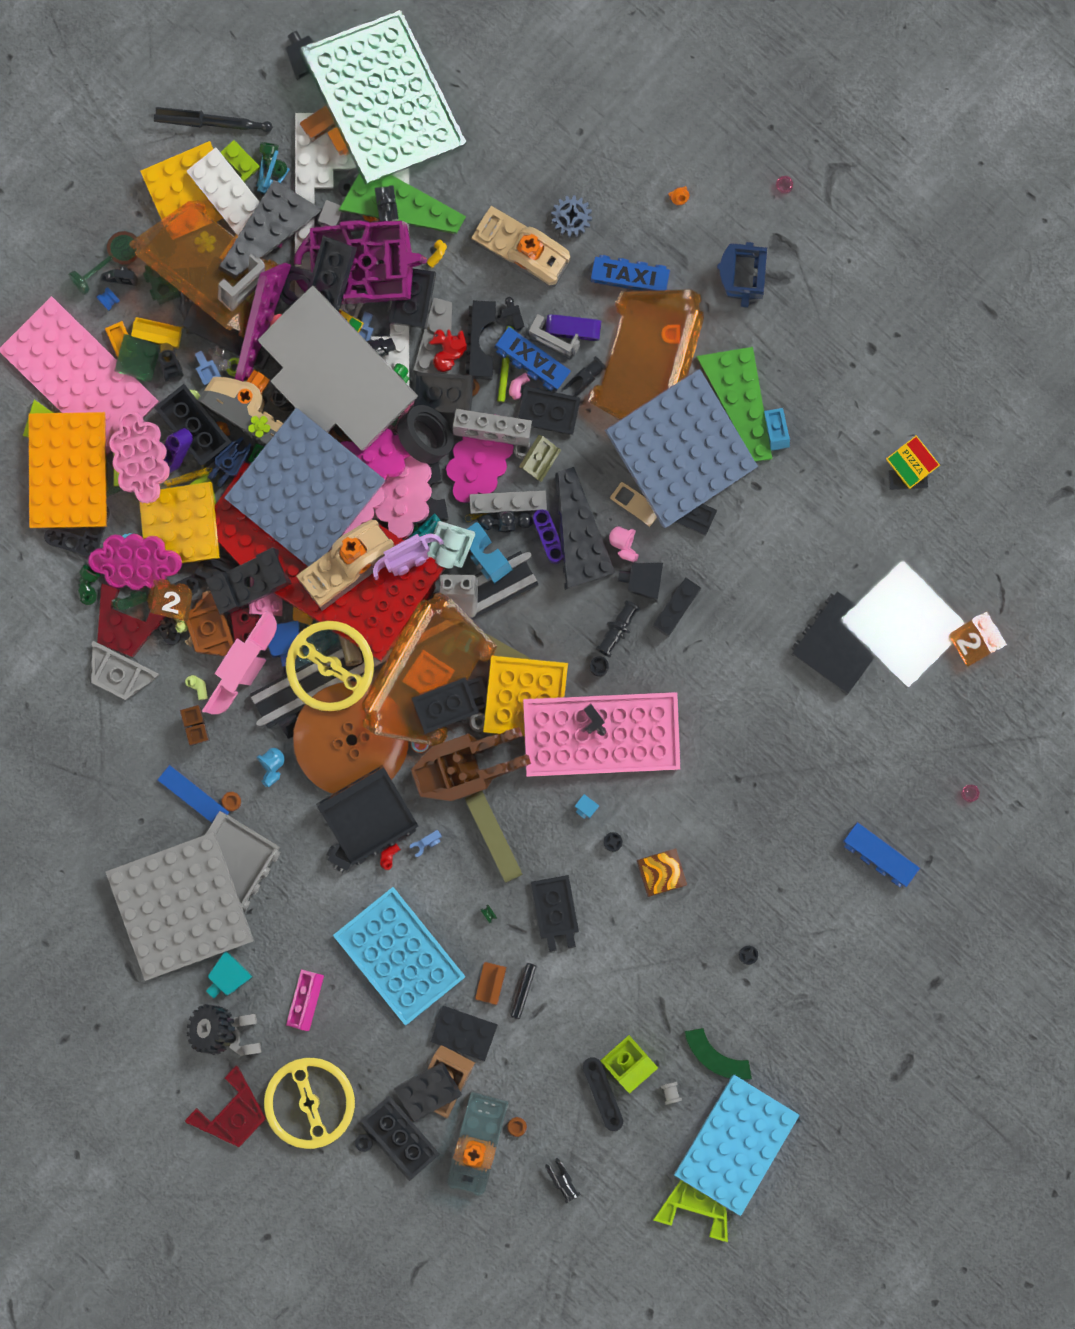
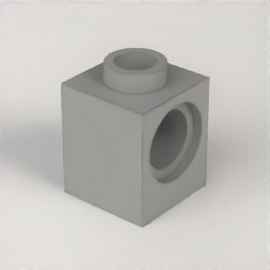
M326 200L319 216L318 224L321 227L339 225L344 212L339 211L341 205Z

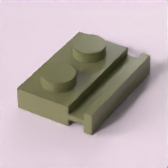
M538 435L519 467L536 480L542 482L561 449L545 437Z

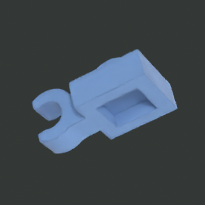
M364 312L362 318L364 325L359 334L368 341L371 339L374 330L369 327L373 315Z
M202 351L195 353L201 365L196 370L204 386L208 385L213 377H221L213 360L207 362Z
M436 830L420 841L412 843L410 848L414 846L420 848L415 857L421 856L424 848L428 845L432 848L439 844V839L442 836Z

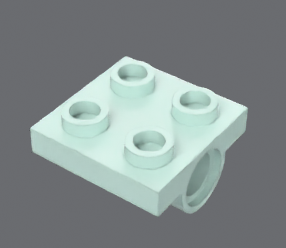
M438 521L433 534L439 536L444 544L440 545L437 542H430V551L427 552L428 557H432L438 565L445 568H453V566L462 568L475 537V532Z

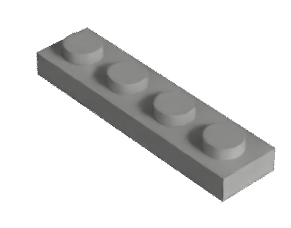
M546 491L469 495L470 514L547 510Z

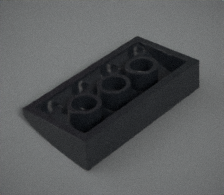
M390 1096L359 1122L409 1181L440 1155Z

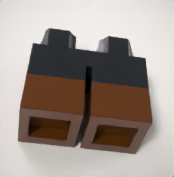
M196 705L180 710L184 727H187L185 731L189 745L194 746L210 741L201 707Z

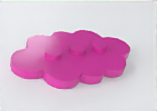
M388 428L363 451L353 441L341 442L343 446L385 480L387 476L396 477L402 474L405 469L404 459L411 456L401 444L398 434L394 436Z
M463 437L462 441L456 443L453 449L455 458L449 461L446 468L449 479L455 482L453 495L456 500L461 503H470V494L493 493L498 485L497 478L504 475L507 470L506 460L513 454V444Z
M130 534L126 538L121 535H111L104 541L103 548L94 550L88 559L90 568L96 573L105 574V579L110 586L122 588L127 585L132 590H140L144 586L154 590L159 589L166 583L167 576L175 575L182 567L181 557L174 551L166 550L162 539L157 536H148L143 539L138 534Z

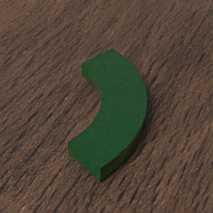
M704 1028L684 1031L691 1051L706 1068L726 1078H731L732 1075H735L742 1080L752 1079L749 1060H735L720 1054L709 1043Z

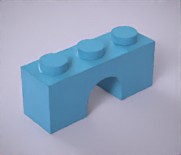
M478 522L467 528V530L475 532V537L469 549L472 554L470 558L476 566L481 565L483 569L480 571L486 579L491 578L495 583L513 570L499 549L490 554L483 553L484 549L492 542Z

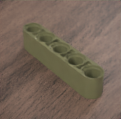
M483 791L466 797L465 801L505 883L523 875Z

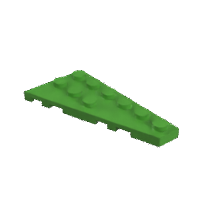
M368 161L365 162L339 208L341 212H350L356 215H365L379 219L374 189L394 185L399 220L396 221H404L417 227H426L457 234L466 218L463 214Z
M753 347L697 356L696 358L713 386L724 410L754 461L772 460Z

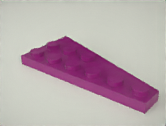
M282 263L259 275L235 375L236 380L243 382L253 372L254 364L262 346L258 339L267 331L270 321L274 317L276 305L291 265L288 263Z

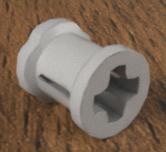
M677 1082L661 1085V1089L664 1090L666 1097L665 1105L682 1101L677 1091Z

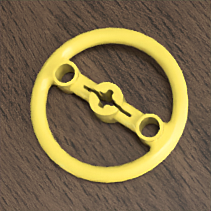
M336 621L318 622L305 628L293 640L286 658V673L292 690L305 704L321 711L342 710L355 704L368 690L374 672L373 655L365 638L353 627ZM328 629L341 631L349 635L362 651L365 663L364 676L361 677L359 674L350 673L342 667L341 661L337 657L324 656L315 649L313 644L308 643L306 639L316 632ZM304 646L309 648L307 656L303 653ZM298 655L303 659L307 658L318 665V670L322 675L335 676L343 681L346 688L353 690V694L345 700L334 703L322 702L312 698L303 690L298 682L295 671L296 656ZM327 663H331L330 666L332 667V669L328 670L329 666L327 665ZM352 677H355L357 680L355 687L350 683Z
M318 1058L297 1059L280 1068L270 1080L264 1098L266 1118L274 1133L286 1143L304 1149L323 1147L338 1139L349 1126L355 1108L353 1089L346 1075L332 1063ZM308 1066L319 1067L333 1074L341 1083L345 1092L346 1109L344 1117L339 1126L330 1134L327 1133L325 1125L321 1122L318 1112L320 1101L312 1093L308 1081ZM298 1070H303L306 1073L303 1081H299L296 1078ZM288 1073H291L294 1081L297 1082L301 1094L299 1106L303 1112L307 1113L311 1126V1140L298 1139L288 1134L277 1122L274 1115V1092L281 1079ZM307 1096L310 1100H314L315 1104L312 1105V1110L309 1106H305ZM315 1126L323 1128L322 1136L314 1135L313 1129Z

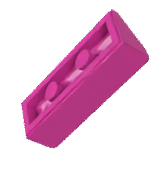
M301 969L286 1026L304 1031L310 1030L324 975Z

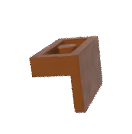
M328 103L301 121L300 125L311 142L342 123L343 117L339 111H336L332 103Z
M484 962L475 997L476 1000L498 1005L507 967Z

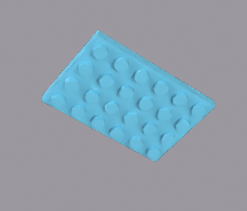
M394 887L389 889L333 935L405 1026L466 977Z
M732 1075L674 1176L741 1216L797 1121L799 1114L739 1077Z

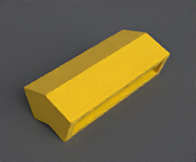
M136 317L133 322L131 338L157 345L169 343L173 348L178 349L182 327Z

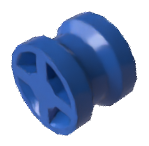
M108 287L102 295L99 294L97 296V299L108 311L112 309V305L120 302Z

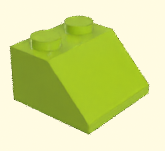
M630 1035L600 1060L629 1094L658 1069Z

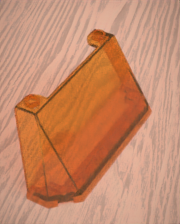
M198 200L196 202L188 201L130 242L131 248L137 249L135 252L137 257L229 330L237 329L240 331L238 334L245 337L256 289L233 311L218 299V285L223 279L234 287L249 271L247 269L234 279L218 269L237 238L207 215L206 206ZM261 259L265 264V271L278 266L271 259Z
M691 289L620 292L615 306L617 312L622 316L602 385H595L591 389L589 402L620 420L688 376L704 321L703 311H700L699 308L701 295Z
M441 592L434 594V598L428 601L423 600L419 602L362 702V710L365 711L363 727L375 735L431 746L443 743L447 738L446 726L424 734L411 697L462 677H466V680H468L478 660L488 661L494 655L497 645L454 600Z

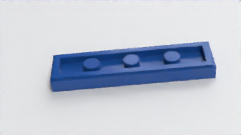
M170 765L158 779L159 782L211 823H213L219 811L227 815L230 813Z

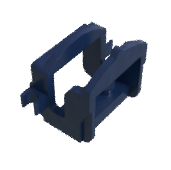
M746 242V245L729 244L723 253L721 263L717 265L727 297L741 299V307L748 308L749 300L763 299L767 248L753 247L754 243ZM736 257L755 258L754 269H757V276H753L752 287L756 288L734 286Z

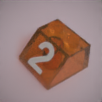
M165 579L153 580L147 599L150 613L188 622L192 592L185 584L178 583L174 585Z
M987 611L948 634L967 667L1006 645Z

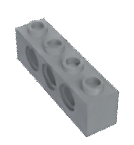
M456 409L453 435L528 447L532 421Z

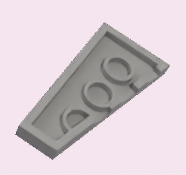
M437 298L433 299L427 329L424 330L413 371L450 374V370L440 372L434 367V356L443 350L441 344L430 345L429 342L438 329H441L445 336L448 329L451 332L452 302Z

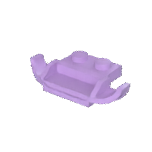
M416 534L383 552L385 556L375 563L373 568L375 580L379 578L378 572L385 566L389 573L392 571L394 576H397L398 574L404 575L415 565L420 566L424 564L426 559H428L427 552L430 551L428 543L437 542L442 545L444 544L443 540L435 534H426L421 537Z

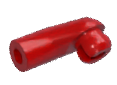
M397 843L381 852L380 865L384 870L392 868L393 855L401 850Z

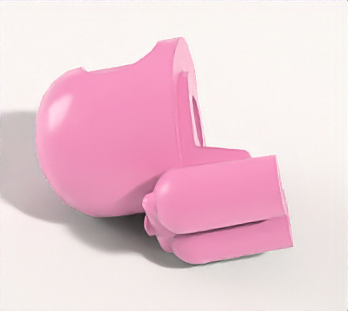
M620 526L615 527L609 535L611 545L621 549L618 552L620 558L636 562L639 554H636L630 548L636 530H627Z

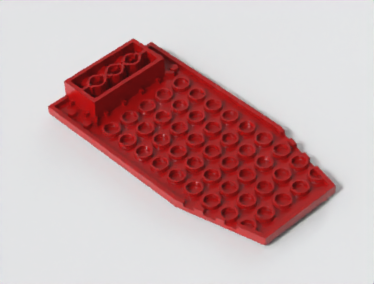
M245 462L237 477L232 480L215 505L218 543L224 547L239 565L256 558V555L272 547L278 549L279 561L284 573L291 580L292 584L274 592V594L317 622L336 621L353 627L365 638L373 657L382 662L390 648L392 650L395 649L436 589L435 583L445 570V567L438 565L432 557H428L424 564L411 567L404 575L398 574L394 576L393 572L389 573L385 566L378 572V579L375 580L372 573L322 611L297 578V575L308 568V566L224 498L251 465ZM379 525L385 535L394 542L395 546L405 541ZM332 630L339 636L343 637L350 643L360 648L358 644L354 641V639H352L349 635L341 631Z

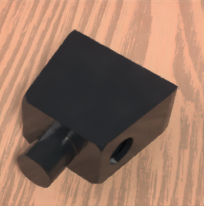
M298 31L288 35L291 45L286 47V51L296 80L329 64L327 57L310 36L301 39Z
M632 563L631 572L619 570L618 582L629 583L628 592L658 601L663 563Z

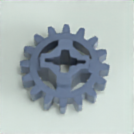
M573 195L572 200H569V197L566 196L564 202L559 199V206L554 205L556 211L551 212V216L556 218L552 219V224L557 223L555 230L561 229V235L567 232L568 237H571L572 233L578 237L579 231L583 234L585 233L584 227L590 228V224L587 221H592V217L588 216L592 213V210L587 209L589 206L588 202L582 204L583 198L577 201L575 195ZM570 205L566 210H562L565 206ZM577 206H579L583 210V212H579ZM573 209L575 217L573 218L572 223L570 224L569 216L572 213ZM560 219L565 221L567 227L560 222ZM582 223L580 226L574 228L576 224Z

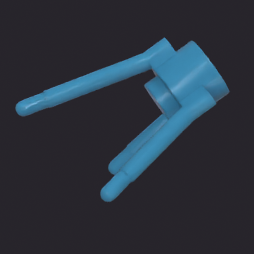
M277 150L274 152L267 175L264 178L265 160H263L262 155L259 179L256 186L258 187L257 191L264 195L273 182L270 177L277 159ZM287 168L286 174L280 177L277 182L281 184V182L289 172V168Z

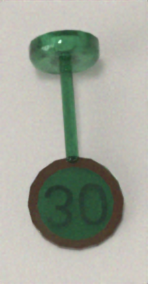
M127 231L113 234L107 243V253L109 256L83 277L77 271L70 272L68 275L71 281L85 295L90 290L85 280L108 262L113 260L122 265L134 262L140 255V241L133 233Z

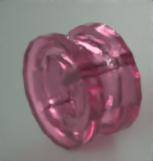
M788 176L778 178L776 182L777 190L782 194L790 193L793 189L792 179ZM783 180L790 183V187L787 186L788 189L786 190L779 186Z
M967 785L961 791V796L966 802L977 800L980 794L979 789L975 785ZM968 788H970L971 791H975L973 799H971L970 796L967 797L965 794L968 792Z

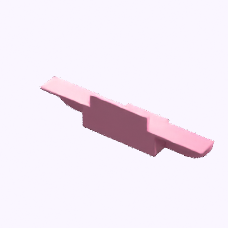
M265 611L245 643L238 638L235 640L215 672L222 680L202 712L212 715L225 712L238 694L236 691L238 685L251 686L266 662L265 658L257 657L260 650H266L277 630L275 617L270 612Z

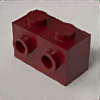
M249 608L239 609L231 613L234 639L238 638L245 643L260 619L259 614H249Z

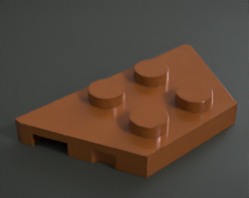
M210 592L184 617L196 653L226 656L234 642L226 616L219 614Z

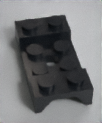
M273 547L230 571L221 572L206 579L219 614L227 616L292 584L291 580L284 573L279 561V550ZM249 577H253L254 579V585L252 587H248L246 585V581Z

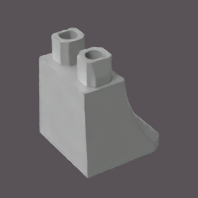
M440 575L439 612L444 618L475 617L478 611V579L476 576Z

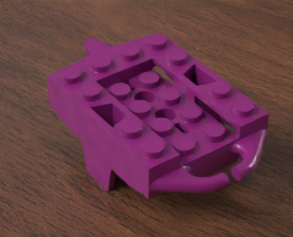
M358 220L340 222V225L310 228L309 234L295 253L294 265H302L303 255L306 252H310L311 271L313 272L323 236L357 247L341 305L411 299L413 267L427 262L425 256L419 253H412L408 226L404 221L368 223ZM364 231L362 239H354L351 232ZM371 258V264L365 267V260ZM383 260L385 264H379V261ZM303 279L296 281L305 293L308 289L307 283ZM357 288H366L368 294H357Z

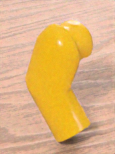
M437 240L434 243V248L437 250L427 260V264L432 268L443 258L447 249L446 243H443L442 240Z

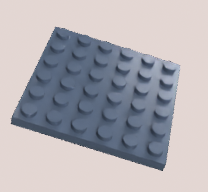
M700 369L695 370L605 429L606 434L663 528L668 527L758 467Z
M296 408L224 498L309 567L332 549V545L345 533L386 480Z

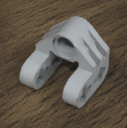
M256 1014L234 1017L235 1023L232 1026L235 1027V1031L232 1032L236 1034L237 1039L234 1043L230 1044L229 1048L240 1056L261 1053V1043L239 1045L241 1039L237 1027L257 1024Z

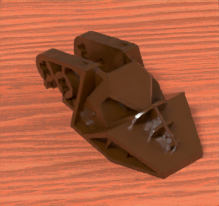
M520 727L506 730L501 734L489 736L481 740L466 734L433 746L411 769L420 797L447 801L462 799L487 789L494 778L531 765L529 755H524L487 769H479L475 754L484 753V751L522 737Z

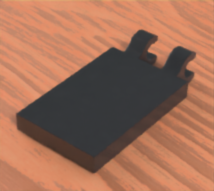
M569 875L532 881L531 886L541 939L547 938L549 952L557 951L555 937L566 935L568 948L576 947L573 933H579Z

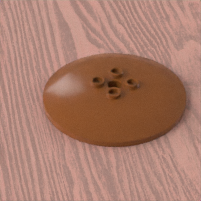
M350 681L351 685L355 687L357 682ZM340 682L323 688L313 695L312 698L322 702L334 703L350 697L353 694V690L346 688L344 682ZM372 685L369 686L359 701L342 710L321 711L305 704L298 715L293 734L294 751L301 769L315 785L332 794L381 765L384 766L392 780L404 763L409 743L407 723L399 706L388 694ZM350 734H354L357 737V742L354 745H348L346 742V738Z

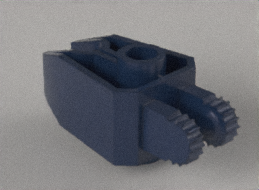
M243 437L232 442L215 458L216 467L209 474L208 479H214L220 470L223 471L225 475L218 481L217 486L219 488L229 478L237 477L249 457L252 448L251 443L242 452L237 451L244 441Z

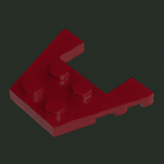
M102 583L97 643L134 657L149 639L148 637L160 626L161 621L170 612L162 610V607L153 604L148 618L144 622L114 610L113 606L120 590Z
M236 1065L225 1079L239 1093L213 1121H210L196 1108L185 1122L240 1147L266 1120V1117L240 1068Z

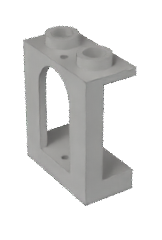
M252 254L249 255V273L234 287L225 279L219 283L218 299L231 311L256 289L260 273L265 272V264L259 257L255 258Z
M537 314L529 329V338L568 358L572 354L575 355L580 347L578 334H575L571 344H568L543 331L542 329L545 325L544 317Z

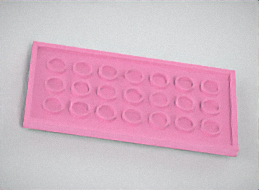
M52 296L0 347V353L61 413H106V456L111 452L109 445L111 436L115 432L120 431L119 419L123 413L134 411L139 413L144 419L160 403Z
M677 692L523 699L525 755H529L532 763L526 766V776L680 769ZM590 703L605 722L602 725L606 728L604 736L598 735L596 730L591 734H588L587 731H581L584 726L591 722L583 710Z

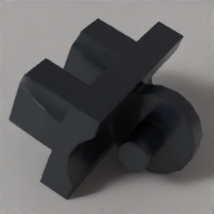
M394 185L375 188L379 222L399 220Z

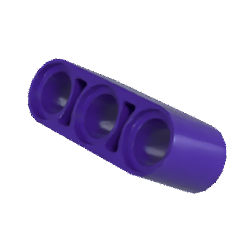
M550 314L547 315L545 332L555 337L571 339L574 338L575 334H578L579 340L599 341L602 321Z
M185 428L169 435L164 444L166 448L164 461L168 464L170 473L179 469L192 443V435Z
M544 509L537 510L534 513L533 521L549 562L559 564L564 559V556L561 553V542L551 516ZM541 514L547 517V521L542 524L536 520ZM546 532H551L554 535V539L546 541L543 535ZM553 550H558V551H560V553H561L560 558H558V559H553V558H551V556H550L551 551H553Z

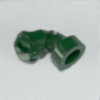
M261 142L259 151L263 155V160L266 161L264 164L269 169L274 152L278 151L279 145ZM276 159L272 175L282 177L287 172V165L284 161Z
M83 565L79 571L81 576L79 582L81 584H78L80 601L85 605H91L96 601L97 592L90 583L96 582L100 574L93 571L89 565Z

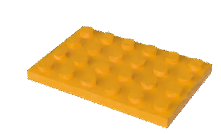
M106 413L29 414V528L107 527Z

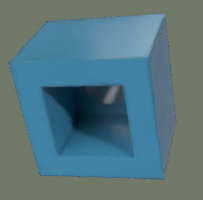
M584 794L575 805L576 813L584 819L586 816L590 819L599 808V805Z

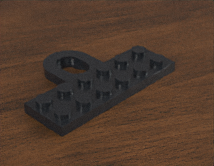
M323 236L313 272L301 267H291L280 295L281 300L289 305H293L300 297L291 291L290 283L293 280L303 279L307 283L308 289L314 286L339 312L357 247Z

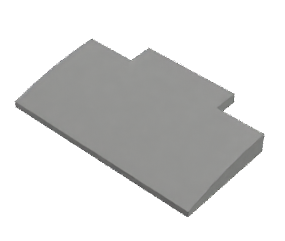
M314 286L310 287L258 339L261 345L283 367L271 380L276 388L295 408H298L327 433L337 424L362 451L366 450L418 397Z

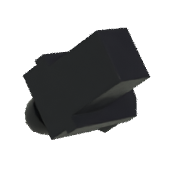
M507 297L505 299L507 308L500 310L501 315H498L497 318L511 315L515 329L525 327L519 305L514 306V299Z
M590 703L583 710L591 722L584 726L581 731H587L588 734H591L596 730L598 735L604 736L606 728L602 725L605 722Z

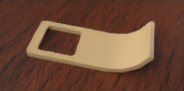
M623 482L619 484L610 497L612 501L639 518L648 527L657 518L646 498ZM622 487L635 494L627 506L615 499Z

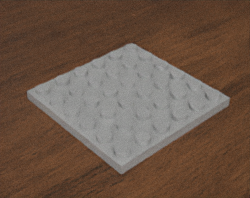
M215 832L106 871L145 981L254 941Z

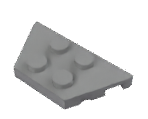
M95 641L92 642L91 683L124 700L131 698L160 675Z

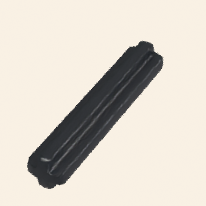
M526 964L511 1012L512 1018H521L536 970V965Z

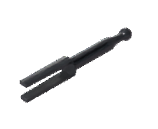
M156 107V114H154V122L199 128L202 126H212L239 130L259 129L264 132H270L273 128L272 123L269 121L261 123L245 118L204 114L202 110L193 111Z

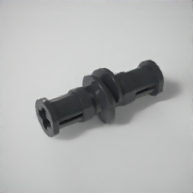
M628 600L624 602L625 606L617 615L615 622H607L606 625L609 631L605 634V638L600 646L596 647V650L606 657L612 656L611 652L615 645L619 643L620 638L625 639L623 633L630 634L627 627L630 625L636 612L640 611L637 605Z

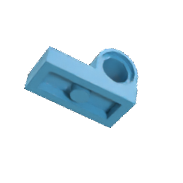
M783 408L764 411L771 451L790 448V438Z

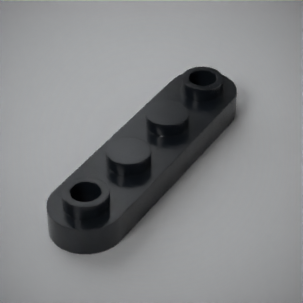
M590 1057L584 1061L583 1071L605 1127L610 1131H618L622 1128L624 1122L602 1063L599 1059ZM594 1063L596 1065V1069L594 1071H591L589 1069V1064ZM611 1118L618 1120L616 1125L610 1123Z

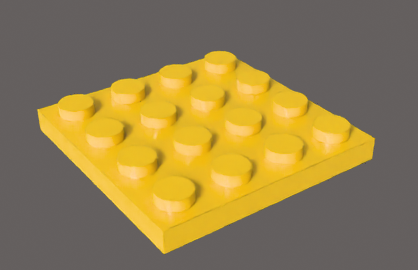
M210 141L140 171L164 227L172 240L224 219L187 173L189 168L213 150Z
M212 482L160 489V495L155 502L149 504L140 502L143 539L148 536L159 537L164 542L166 550L174 551L181 557L182 564L220 558Z
M491 655L483 732L501 734L506 730L520 727L522 736H525L523 699L564 697L568 663Z

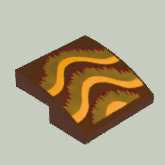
M676 848L637 860L647 897L687 886Z

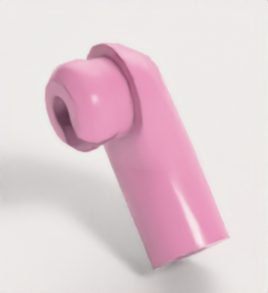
M523 373L510 383L509 395L514 400L521 398V386L530 381L526 373Z

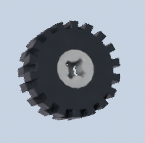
M208 1004L199 1006L198 1010L192 1012L194 1016L189 1018L191 1023L187 1024V1028H189L187 1036L190 1037L188 1042L192 1044V1049H195L197 1052L219 1055L227 1050L225 1046L229 1047L231 1044L229 1040L234 1037V1035H231L232 1031H235V1027L232 1026L235 1023L234 1019L230 1018L232 1014L228 1012V1009Z

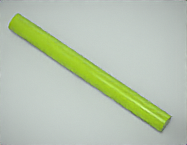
M506 326V330H507L508 327H510V328H512V329L514 330V327H512V326ZM507 356L506 358L502 357L498 402H505L510 359Z

